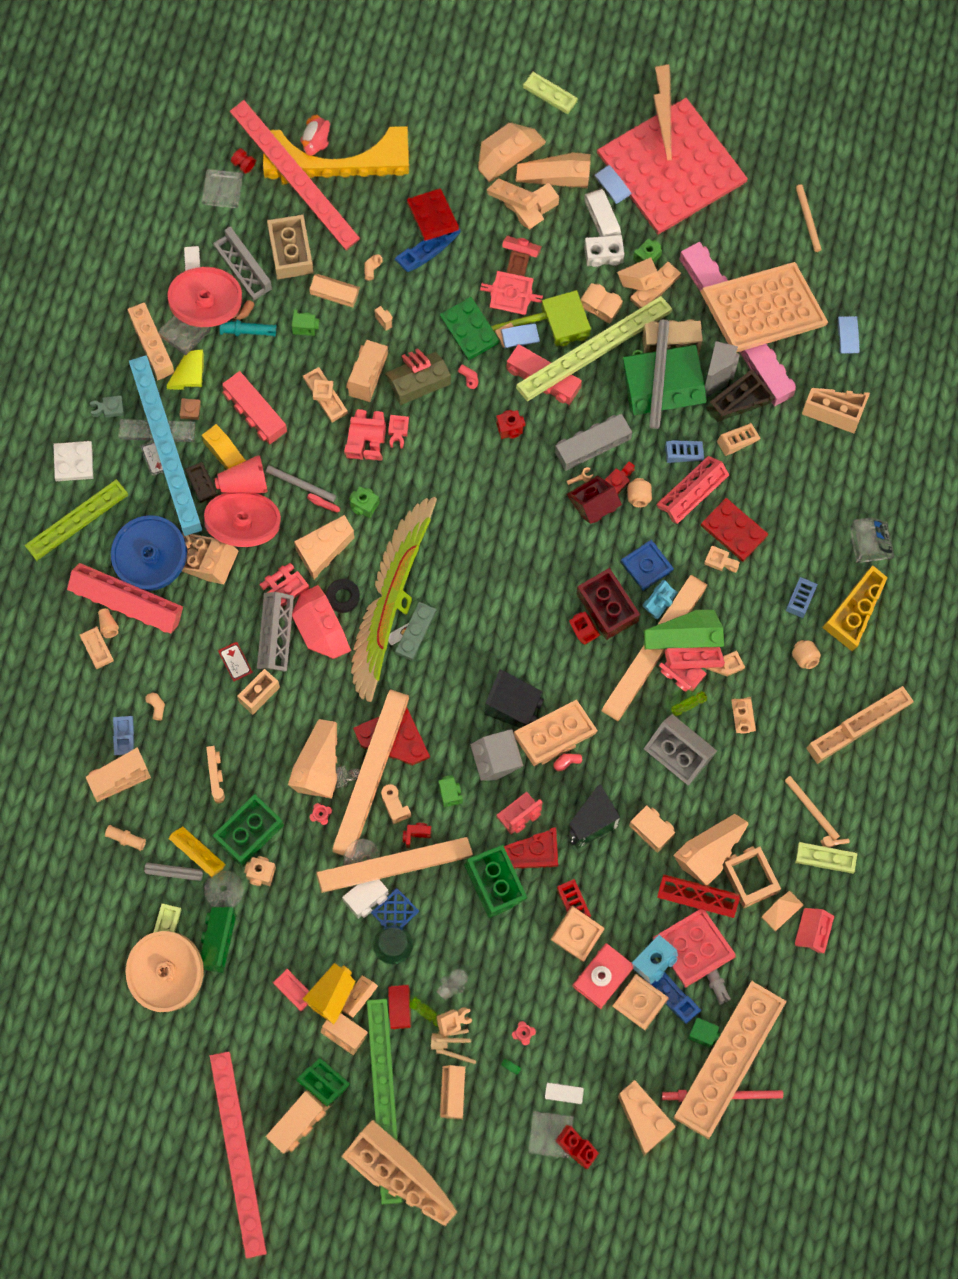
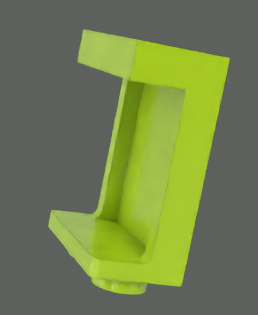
M577 290L542 300L541 309L546 314L554 336L555 346H566L570 342L576 340L583 341L590 336L591 328Z

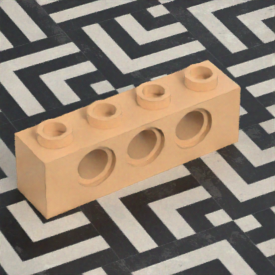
M145 302L129 308L130 320L157 381L173 375L172 362Z

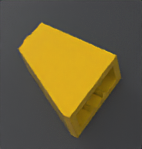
M334 963L306 994L303 1000L313 1011L334 1025L356 982L350 976L352 972L344 965L340 967Z

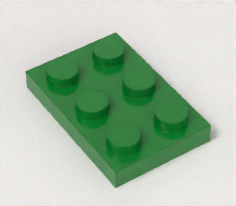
M472 297L440 314V318L468 361L500 343L499 338Z

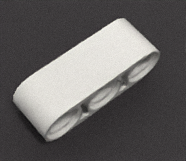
M603 189L585 194L586 205L600 237L621 235L619 224Z

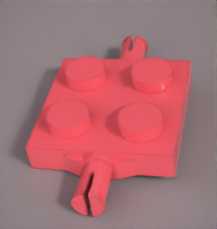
M497 271L496 280L493 285L482 283L480 291L491 292L490 308L526 315L531 301L542 303L540 299H543L541 295L532 294L533 278Z

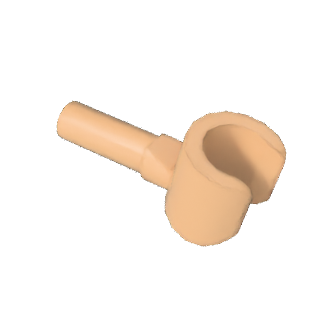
M584 468L581 475L567 480V484L570 485L581 480L585 482L591 480L593 474L590 476L585 475V473L590 471V468Z
M829 835L824 837L821 843L823 847L832 848L835 845L850 843L849 838L833 841Z

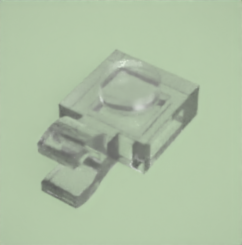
M346 766L336 767L337 782L335 788L348 787V781L358 779L360 770L352 769L346 771Z

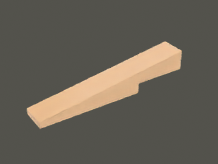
M669 64L655 67L660 94L654 95L667 161L672 160L671 75Z
M902 686L845 720L840 726L811 742L806 749L818 764L908 707L914 701Z

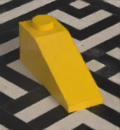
M217 424L202 434L205 446L226 469L246 461Z

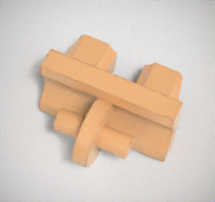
M751 697L732 699L736 733L742 734L756 731Z

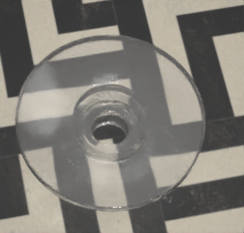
M367 839L355 840L347 847L344 853V866L362 862L364 857H367V860L379 858L380 852L378 847Z
M220 871L213 877L210 876L204 887V894L207 902L212 907H235L243 897L244 886L241 879L233 872ZM226 886L227 890L225 892H221L220 887Z

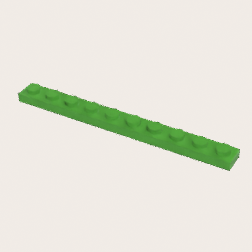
M387 999L367 1000L376 1123L398 1142ZM380 1185L382 1205L402 1203L400 1196L396 1195L394 1197L388 1193V1189Z

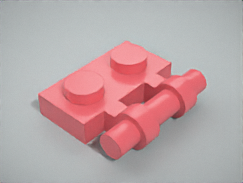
M291 563L285 567L281 566L278 568L279 571L272 576L268 575L264 578L265 581L259 584L263 590L268 587L272 588L267 593L279 592L293 595L294 598L307 590L309 585L298 571L293 575L289 573L295 569ZM282 577L286 579L280 584H276V581H278ZM281 598V606L283 607L287 604V599Z

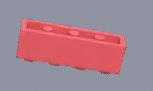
M518 344L507 360L506 369L512 375H518L525 380L551 364V362ZM571 374L543 393L551 394L560 403L570 405L581 389L582 380Z
M240 371L222 384L224 397L235 404L234 408L239 414H244L246 422L251 428H256L257 434L262 441L266 440L270 445L287 432L284 421Z

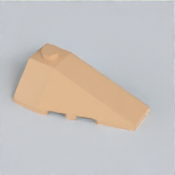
M569 153L517 164L516 182L549 183L550 185L588 188L591 154Z
M318 719L290 776L288 785L296 792L332 798L337 782L336 722Z
M733 814L686 842L673 856L683 871L708 886L721 873L723 869L722 864L726 857L729 858L732 854L731 849L735 843L739 842L748 826V822Z

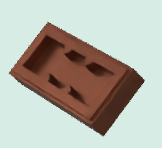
M511 251L506 273L525 277L530 255Z

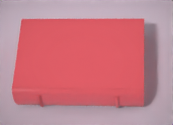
M605 943L581 975H578L577 980L572 986L599 1009H602L633 970V965L610 945ZM598 966L607 967L611 972V981L606 986H597L592 981V971ZM599 973L598 978L604 979L605 974Z

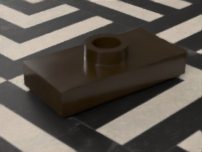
M203 462L185 469L200 503L217 497Z

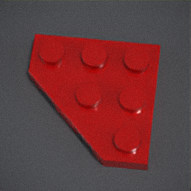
M406 707L389 757L413 766L429 759L430 755ZM379 717L353 728L362 748H369Z

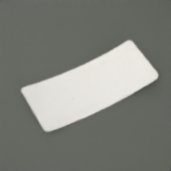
M185 247V271L200 267L199 247Z

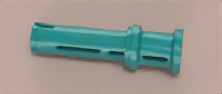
M237 319L236 321H227L221 324L220 335L227 333L235 334V336L253 334L276 337V325L242 323Z

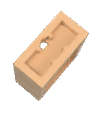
M754 846L744 850V854L738 857L736 854L726 858L727 862L723 865L735 893L740 894L739 901L743 909L776 895L781 890L761 847L756 849ZM757 856L771 885L746 895L732 866Z

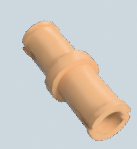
M109 825L105 832V837L119 841L121 845H128L139 851L143 850L146 839L112 825Z

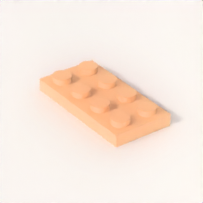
M575 700L516 730L514 736L533 766L595 735L598 730L579 702Z

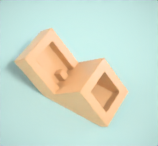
M504 202L508 209L516 213L520 224L528 229L544 220L535 206L527 212Z

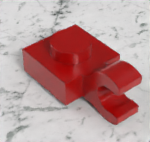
M629 461L621 472L616 468L605 481L613 485L617 494H619L630 483L627 477L634 472L635 466Z

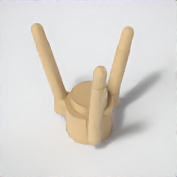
M468 1029L456 1031L445 1037L439 1031L438 1033H432L431 1049L436 1050V1054H444L473 1064L476 1063L474 1059L444 1050V1048H448V1043H470L471 1039L448 1038V1036L468 1033Z

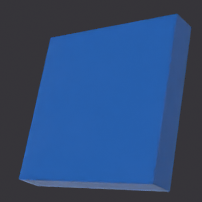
M652 539L621 559L622 565L642 591L674 570Z

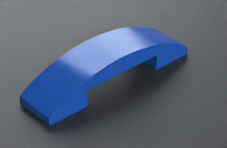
M459 229L458 231L427 241L423 240L411 250L409 248L406 249L395 260L407 272L412 271L445 249L461 233V230Z
M655 958L651 961L654 964H658ZM665 972L659 981H654L651 984L669 998L665 1004L685 1024L701 1012V1009L688 995L686 996Z

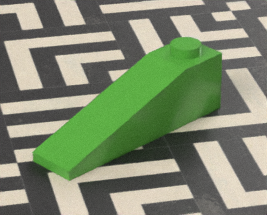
M694 610L644 630V650L724 647L723 626L714 610Z

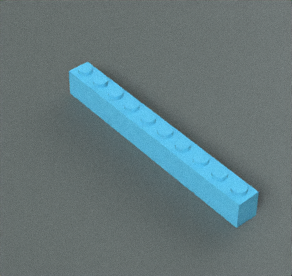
M147 355L129 360L183 534L187 536L200 532L202 527Z

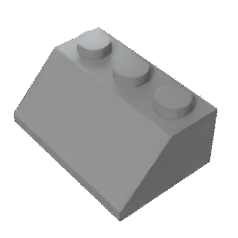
M715 342L705 383L706 398L728 386L729 379L733 380L740 355L736 353L738 346Z
M673 714L662 722L644 748V750L688 786L717 752L716 749Z

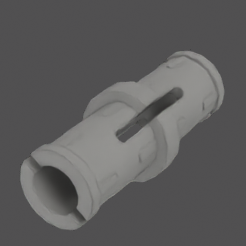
M717 969L707 974L710 989L714 990L719 1004H724V1001L725 1003L730 1001L731 998L724 986V979L720 978Z

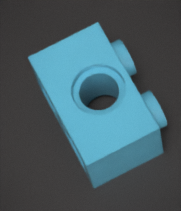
M658 935L632 962L633 969L650 984L654 981L657 982L664 975L663 971L668 966L672 967L678 959L677 949L662 936ZM654 958L662 959L658 964L651 962Z

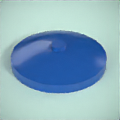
M153 515L138 517L125 524L115 536L111 548V561L118 577L122 581L145 591L158 590L172 583L180 575L187 558V545L181 531L171 521Z

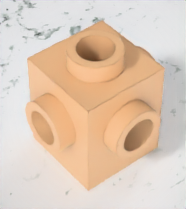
M252 857L251 862H247L244 873H246L247 880H250V884L270 886L276 866L275 863L269 862V859L265 857Z

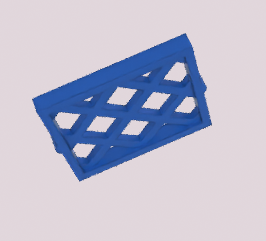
M396 888L388 896L387 900L378 905L371 913L394 936L419 913V910ZM397 894H400L404 901H397ZM394 895V901H388ZM387 904H394V911H387ZM397 904H404V911H397ZM406 904H410L414 911H406ZM384 905V910H378ZM377 913H384V920H381ZM387 913H394V920H386ZM396 914H404V920H396ZM406 914H412V915L406 920ZM386 923H394V930H390ZM396 923H403L396 929Z

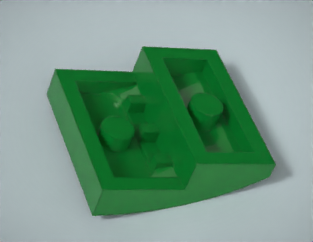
M321 1058L311 1067L309 1066L296 1080L326 1107L333 1103L350 1085L348 1081Z

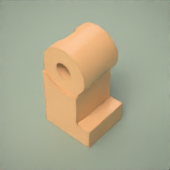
M391 784L384 786L381 792L382 800L393 825L410 818L411 812L409 807H402L396 786Z

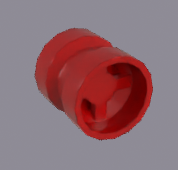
M240 148L233 154L231 163L239 166L240 170L247 174L255 166L256 159L248 156L247 152Z

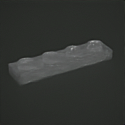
M120 419V440L154 441L148 420ZM168 421L174 441L195 442V422Z

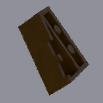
M751 369L714 398L706 406V409L719 422L771 404L776 397L754 370Z

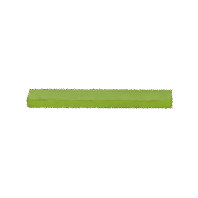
M117 479L25 544L26 549L38 561L127 497V491Z

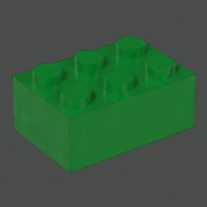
M254 794L213 834V838L222 849L243 867L284 824L283 820Z

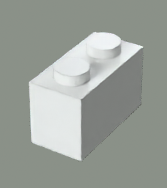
M378 879L358 884L342 898L347 907L359 919L361 916L363 918L368 916L372 912L371 908L376 904L381 905L385 902L389 893L388 889Z

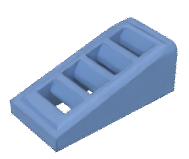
M666 441L665 443L667 463L704 460L703 443L700 441ZM694 447H698V455H695ZM680 448H683L684 454H680ZM687 448H690L691 455L687 454Z
M800 577L786 611L803 618L818 584ZM801 583L809 587H812V589L808 590L804 587H801ZM798 590L808 593L809 596L799 593ZM798 596V597H801V598H803V599H805V600H807V601L804 602V601H801V600H799V599H797V598H795V597ZM793 602L803 605L804 608L794 605Z

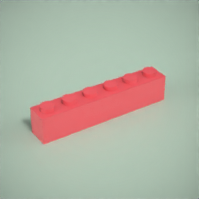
M81 563L71 572L67 590L74 594L86 597L94 603L107 606L111 610L119 611L127 617L140 620L146 625H152L163 632L171 634L177 628L183 606Z

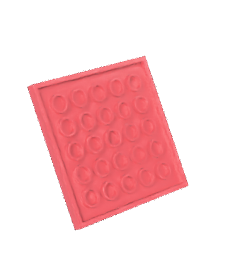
M687 98L671 106L672 160L667 161L657 115L597 149L598 155L606 166L610 165L631 192L629 197L658 235L743 185L748 180Z

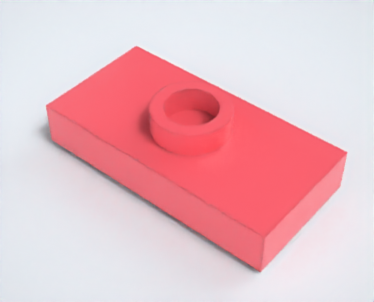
M506 236L502 244L503 248L528 254L532 257H537L542 247L529 243L527 239H516L510 236Z

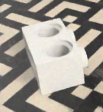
M622 235L585 238L584 247L587 266L599 267L604 264L618 265L623 263ZM610 250H616L617 253H612ZM597 251V252H599V254L595 255V254H592L591 252Z

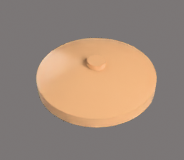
M159 931L143 937L133 947L126 964V980L131 994L142 1006L152 1011L171 1012L183 1008L197 995L203 981V961L197 947L187 937L176 932Z

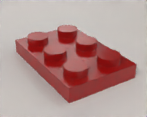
M441 188L407 199L408 207L424 241L459 230L458 223Z
M727 498L701 523L702 528L742 562L768 537V533Z

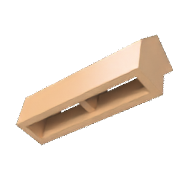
M315 274L310 287V294L353 308L360 287Z
M443 1066L440 1117L463 1119L465 1067Z

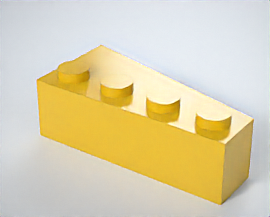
M874 566L869 568L822 628L849 650L853 651L857 648L888 577Z

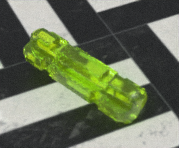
M701 691L696 696L693 695L681 701L680 704L673 705L671 707L672 713L678 716L683 711L686 712L698 706L699 703L706 702L707 696L704 691Z
M414 997L410 1002V1007L413 1010H418L417 1012L430 1022L433 1021V1024L439 1028L437 1016L439 1015H437V1012Z

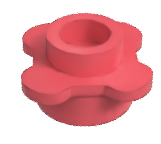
M316 803L313 806V814L310 815V820L326 825L332 809Z
M524 1021L518 1023L517 1030L512 1033V1037L520 1040L523 1045H528L530 1038L536 1034V1030L526 1025Z

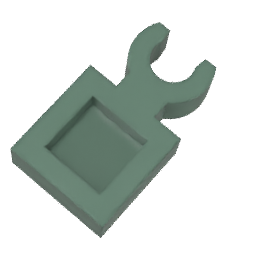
M122 396L103 398V403L98 401L90 402L91 407H98L96 411H91L93 417L100 416L101 413H104L105 418L124 416Z

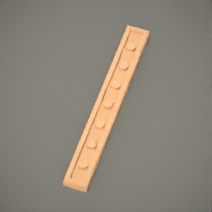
M465 837L316 873L321 893L471 858L473 853L468 838Z

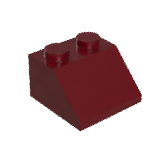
M598 475L567 494L581 517L590 524L598 522L601 517L614 512L622 505L615 487Z

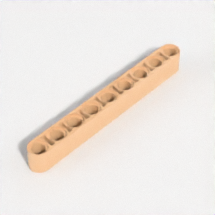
M690 575L658 624L691 612L704 593L707 584ZM643 646L605 703L602 712L619 721L666 649L644 650Z
M391 689L388 692L333 846L334 853L352 858L355 853L408 704L409 695Z

